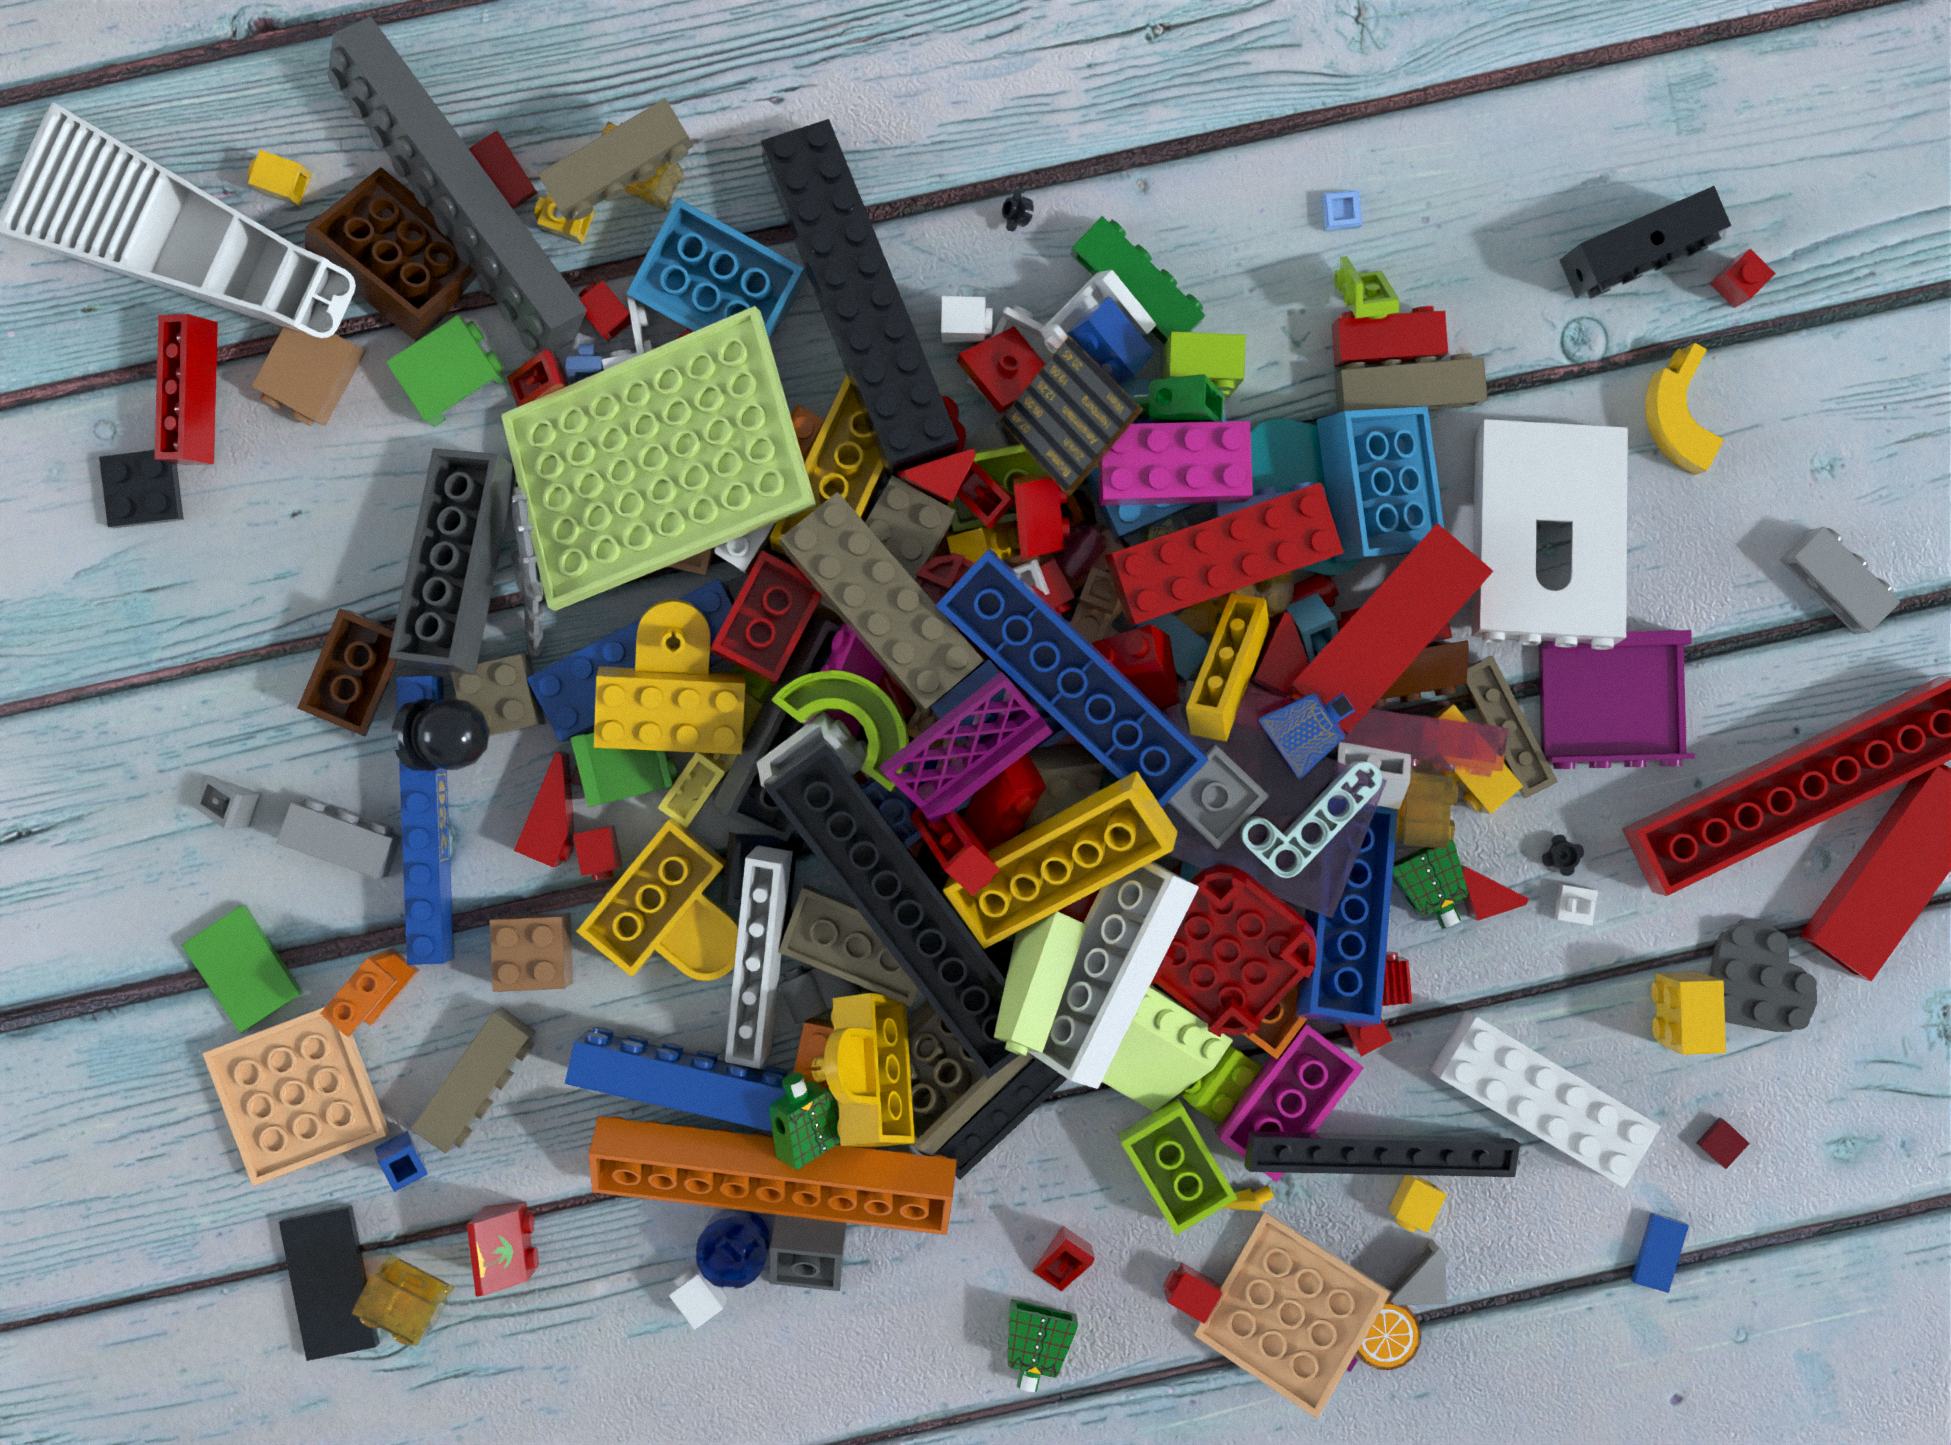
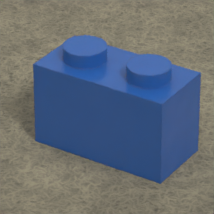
M1110 296L1089 309L1066 334L1117 386L1134 377L1155 353L1153 348Z

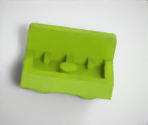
M1347 256L1340 257V269L1334 272L1336 291H1341L1344 305L1350 307L1355 318L1381 319L1386 317L1387 314L1399 313V298L1382 270L1357 274Z
M1230 1045L1212 1071L1179 1095L1195 1109L1221 1124L1259 1073L1262 1066Z

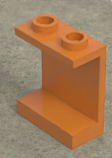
M394 948L370 956L320 1014L344 1035L349 1037L363 1021L369 1026L373 1025L420 970L414 965H407V959Z

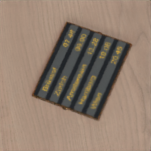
M1068 336L999 421L1067 495L1071 496L1143 411V408L1072 337Z

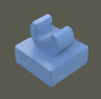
M579 344L578 356H566L565 370L571 384L604 371L602 365L603 358L594 353V344Z

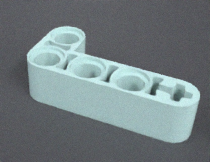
M1354 761L1333 780L1283 834L1265 818L1252 816L1240 826V839L1275 874L1284 878L1294 877L1303 870L1378 791L1382 784L1381 771L1370 762ZM1358 770L1363 772L1369 770L1370 772L1367 775L1370 781L1367 786L1358 784L1352 790V792L1358 794L1356 799L1350 793L1341 789L1343 784L1352 788L1357 783L1358 777L1355 773ZM1335 795H1342L1346 802L1344 811L1339 815H1331L1327 808L1328 801ZM1307 823H1317L1320 828L1319 837L1313 842H1305L1301 835L1303 827ZM1255 824H1263L1267 828L1266 839L1258 844L1251 843L1248 839L1249 829ZM1282 850H1291L1294 853V863L1287 869H1280L1275 863L1277 854Z

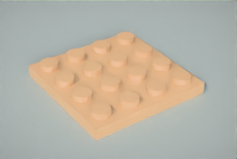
M325 1007L202 1053L252 1186L390 1134L353 1034L347 1037L324 1018L320 1013Z
M1264 1212L1221 1287L1223 1294L1206 1323H1200L1194 1336L1318 1419L1391 1291L1270 1213Z

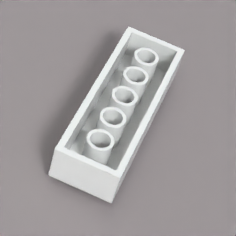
M1150 862L1102 887L1084 921L1087 927L1043 1053L1028 1052L1070 1081L1098 1089L1199 887L1154 862Z
M1465 1011L1430 1070L1440 1079L1623 1188L1628 1184L1661 1128L1658 1124L1468 1011Z

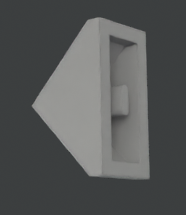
M207 775L195 808L225 829L249 827L260 793Z
M1432 1239L1386 1287L1391 1291L1388 1298L1396 1306L1447 1304L1445 1253Z

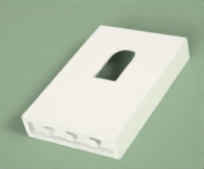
M1484 419L1475 430L1473 554L1490 567L1493 573L1472 595L1471 637H1482V641L1485 643H1503L1505 639H1518L1520 645L1527 646L1539 645L1541 641L1555 642L1556 647L1562 648L1576 647L1577 643L1591 644V648L1597 650L1613 649L1614 645L1626 638L1628 427ZM1536 521L1572 522L1571 579L1569 584L1562 590H1548L1537 580Z

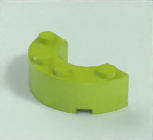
M831 670L801 676L784 686L772 698L775 704L803 724H808L818 714L830 710L845 711L853 715L864 727L868 739L867 757L861 769L890 792H895L897 786L883 774L879 766L910 742L908 728L899 707L882 688L856 674ZM908 763L904 764L896 772H905Z

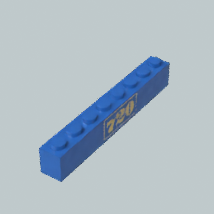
M396 677L397 713L407 702H414L418 699H435L436 701L444 699L443 677ZM399 759L407 965L443 964L454 959L447 770L439 768L435 771H413L404 766Z

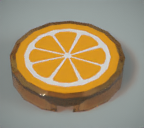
M1387 1298L1356 1354L1365 1364L1377 1370H1394L1405 1366L1415 1357L1421 1345L1422 1330L1418 1318L1407 1305L1396 1306Z

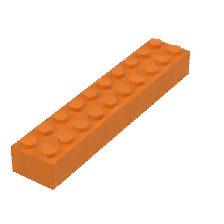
M598 1116L589 1150L593 1193L947 1235L957 1159H949L942 1155L924 1156L911 1154L907 1151L891 1152L876 1150L872 1147L858 1148L837 1144L800 1169L795 1170L777 1159L773 1137L765 1134L756 1133L750 1135L733 1133L726 1129L708 1130L692 1125L675 1126L661 1124L657 1121H633L619 1116H612L610 1118Z

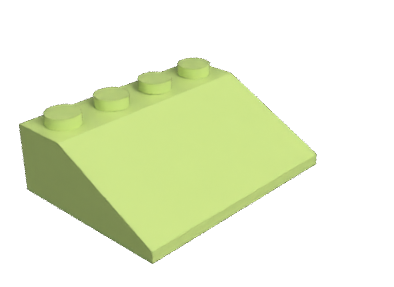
M1152 985L1149 986L1102 1082L1155 1112L1212 1071L1233 1039L1227 1034H1221V1037H1218L1209 1032L1208 1024L1182 1003Z

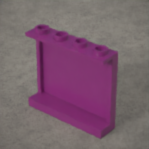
M1691 630L1626 632L1624 640L1614 645L1613 649L1608 650L1592 649L1591 644L1577 643L1576 647L1562 648L1556 647L1555 642L1541 641V644L1538 645L1541 750L1546 760L1553 763V769H1576L1575 762H1589V768H1611V761H1624V767H1647L1646 760H1659L1660 766H1682V759H1695V753H1687L1684 645L1692 644Z

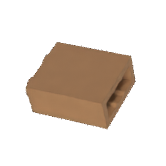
M283 327L251 386L262 392L260 399L278 409L281 408L282 404L294 409L291 416L309 426L312 425L313 421L326 426L366 351L336 334L328 338H318Z

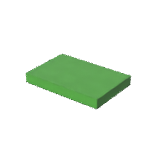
M246 905L239 906L182 944V947L239 1033L245 1032L303 994L298 983Z

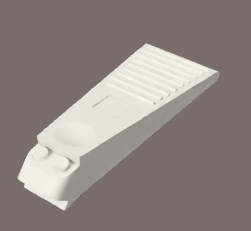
M53 101L48 111H46L0 212L1 235L318 338H328L336 332L356 287L353 276L347 270L329 262L324 257L292 244Z

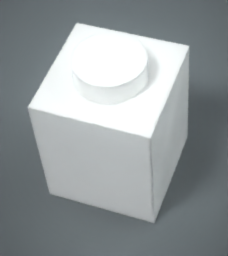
M703 1265L695 1271L689 1267L673 1280L675 1285L669 1294V1297L694 1330L723 1310L728 1299Z

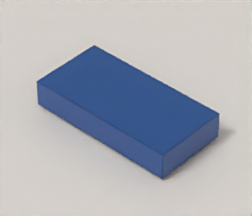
M1651 1213L1631 1280L1636 1284L1669 1293L1689 1225L1682 1221Z

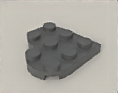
M1759 920L1738 921L1739 923L1732 925L1726 932H1722L1714 947L1709 976L1724 980L1725 1022L1773 1032H1790L1795 1029L1801 1030L1806 1028L1817 1005V982L1803 968L1789 963V941L1787 936L1779 932L1774 926Z

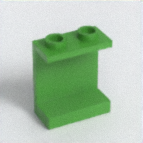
M459 315L386 362L424 421L433 427L447 420L443 415L445 411L492 380L499 385L505 382L500 373L504 366L492 350L487 353L480 343L484 336L472 320L467 323Z
M594 733L570 737L588 808L673 786L671 779L678 778L673 757L666 759L664 751L594 748Z

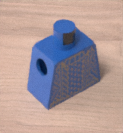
M1313 692L1266 713L1258 721L1298 779H1300L1343 740L1346 734L1338 722L1355 712V709L1343 692L1326 704H1324L1317 692Z

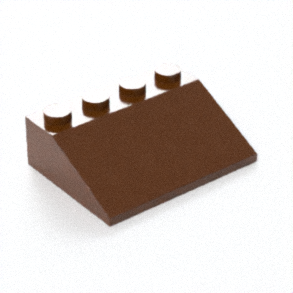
M382 167L378 168L305 227V250L324 257L329 262L351 273L356 285L354 292L416 342L441 321L477 277L471 266L464 264L460 260L455 245L448 235L444 236L438 230L434 216L426 206H421L416 200L414 193Z

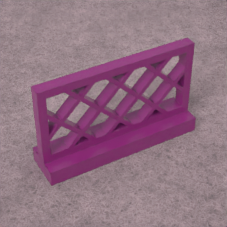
M1001 671L879 767L883 774L906 794L934 825L1051 735L1053 731L1037 708L1021 694ZM1002 688L1006 689L1003 701L990 702V698ZM1010 711H1017L1008 718ZM999 712L996 722L983 723L987 713ZM975 715L972 725L959 726L960 721L966 716ZM988 734L984 739L977 743L979 735ZM969 736L966 746L953 747L955 737ZM945 738L942 748L928 749L929 745L935 740ZM958 757V758H956L954 761H952L949 765H947V764H948V761H949V758ZM939 759L936 769L923 770L925 761ZM914 762L911 772H896L904 764ZM919 781H927L917 789Z

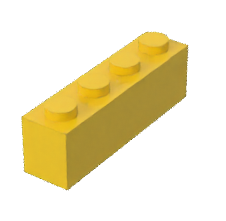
M1230 593L1186 706L1191 735L1227 741L1269 629L1266 599Z

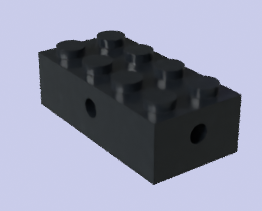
M1712 186L1582 242L1559 261L1575 298L1588 294L1589 298L1593 299L1610 291V288L1620 283L1622 285L1628 284L1653 269L1658 271L1675 263V260L1685 255L1690 257L1707 249L1709 245L1722 239L1720 233L1732 225L1715 186Z

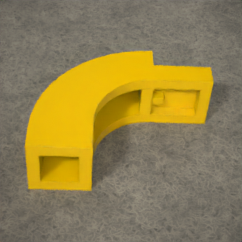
M1693 343L1682 350L1678 349L1668 363L1669 369L1663 368L1653 373L1645 398L1646 421L1655 444L1671 462L1693 475L1708 471L1724 441L1723 438L1701 427L1693 419L1687 406L1689 383L1707 351L1706 348L1697 343Z

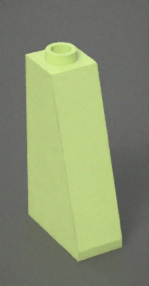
M1056 911L1016 932L994 1038L1006 1042V1050L1021 1056H1026L1028 1051L1043 1053L1085 933L1086 924Z

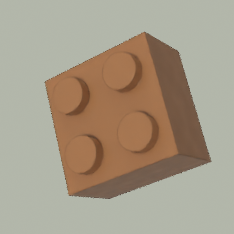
M570 913L506 915L490 920L493 992L565 989L573 984Z

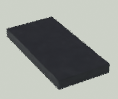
M352 1205L285 1218L279 1221L306 1361L377 1347L380 1342Z

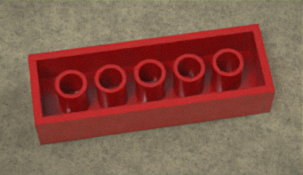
M1320 482L1104 556L1127 625H1136L1343 554L1344 552Z

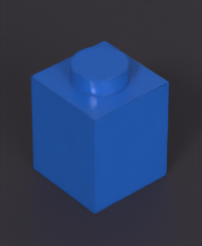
M408 1131L375 1147L378 1163L394 1192L428 1175L424 1160Z

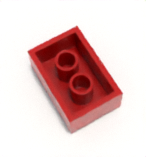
M761 551L714 640L710 652L775 685L822 595L799 569Z

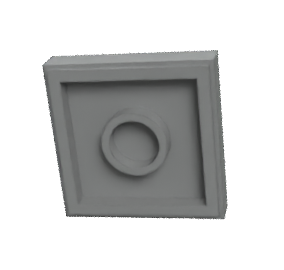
M1214 744L1206 752L1209 759L1206 764L1168 803L1218 849L1269 795Z

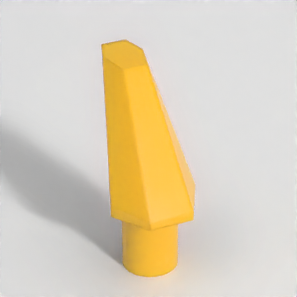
M1268 1184L1253 1193L1248 1188L1235 1192L1238 1199L1223 1207V1209L1261 1212L1260 1205L1275 1196Z

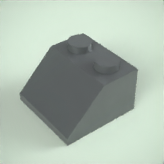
M775 1214L770 1245V1284L840 1291L847 1223Z

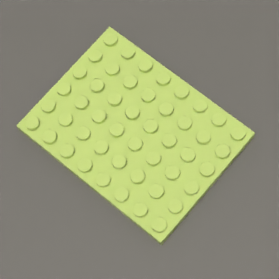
M756 306L501 414L518 487H521L522 494H527L529 525H532L533 528L530 532L535 556L538 559L537 565L547 606L554 611L816 507L762 314Z

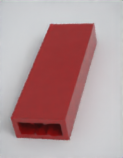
M1437 523L1289 686L1287 691L1292 694L1290 700L1293 702L1313 692H1317L1324 704H1326L1343 692L1355 709V712L1338 722L1347 735L1493 573V570Z
M1942 764L1910 779L1799 935L1804 941L1857 978L1872 982L1951 871L1950 767Z

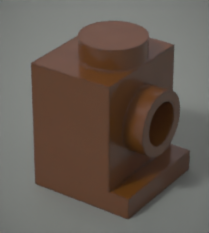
M1066 490L1067 503H1060L1063 516L1069 518L1070 536H1075L1098 522L1095 518L1094 505L1091 499L1085 495L1084 491H1073L1070 494Z

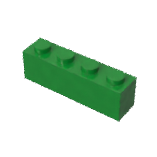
M1101 216L1072 246L1071 256L1092 276L1097 272L1107 270L1115 272L1157 324L1150 332L1164 345L1171 332H1192L1204 319L1205 314L1201 311L1203 309L1202 304L1189 293L1185 296L1176 287L1178 284L1176 279L1167 270L1162 269L1159 271L1150 262L1152 260L1151 255L1141 245L1137 244L1134 247L1125 238V230L1115 220L1111 219L1108 222Z

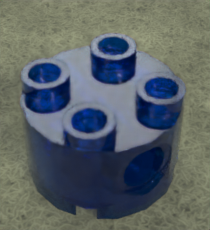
M723 1209L713 1215L704 1226L696 1245V1263L703 1277L714 1286L721 1288L725 1286L729 1288L734 1287L733 1289L743 1288L755 1281L763 1271L771 1245L770 1231L763 1219L751 1211Z

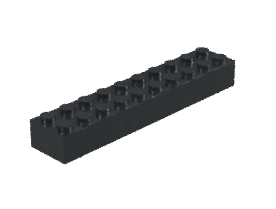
M826 119L761 140L764 166L888 478L892 477V475H898V471L957 453L958 436L830 120Z
M824 737L765 780L764 786L767 793L984 1075L989 1079L1017 1058L1018 1054L1005 1049L1006 1042L994 1038L1006 982L1005 975L986 950L983 949L974 934Z

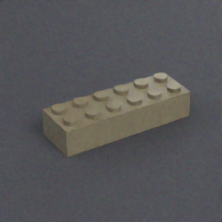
M838 492L780 538L782 550L925 717L933 711L930 707L984 664L981 656L935 606V603Z

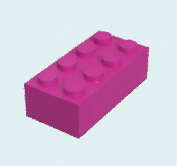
M1250 421L1129 424L1098 461L1099 506L1246 502L1253 496Z
M1305 1022L1278 1059L1272 1055L1269 1057L1222 1123L1218 1124L1214 1131L1222 1142L1244 1158L1246 1157L1249 1132L1315 1133L1364 1067ZM1263 1172L1276 1183L1284 1174L1279 1172Z

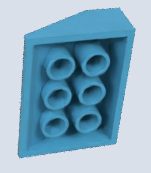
M677 198L626 294L693 332L756 306L761 311L768 339L770 340L792 307L808 274L802 266Z
M1428 406L1343 411L1317 419L1328 505L1344 552L1335 556L1336 563L1409 554L1437 523L1444 528Z

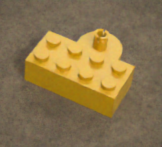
M679 599L663 600L652 605L643 614L638 625L635 668L598 667L596 675L594 748L742 755L745 674L709 672L710 627L705 615L695 605Z
M670 819L576 932L631 977L637 974L657 951L690 978L701 981L721 978L735 966L739 925L704 893L724 870L726 860L690 830L684 828L674 819Z
M874 993L833 998L831 1021L834 1031L827 1040L824 1058H814L811 1067H821V1070L812 1071L813 1078L817 1082L827 1080L832 1095L838 1101L839 1120L837 1132L840 1137L841 1146L885 1147L914 1144L906 1004Z

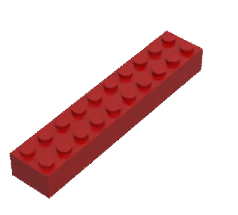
M1939 676L1622 828L1651 891L1664 896L1673 894L1950 761L1951 676Z

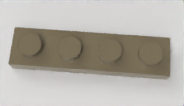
M1488 656L1469 666L1467 669V684L1464 685L1503 761L1523 785L1519 790L1522 797L1528 798L1557 783L1558 781L1494 657Z

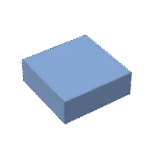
M1359 190L1323 193L1321 198L1325 232L1356 229L1362 226Z

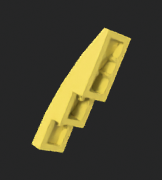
M746 690L742 745L763 705L762 701ZM696 752L664 797L658 809L684 828H688L713 795V791L718 784L727 776L738 754Z

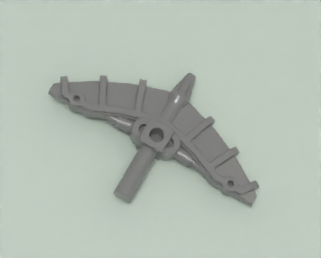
M521 487L514 488V496H512L511 500L518 550L512 553L511 559L514 564L516 584L521 596H524L525 636L528 653L533 659H539L543 654L541 646L543 631L540 624V619L543 617L540 605L543 596V586L540 583V573L536 563L538 559L533 554L530 534L533 528L532 525H529L527 494H522Z

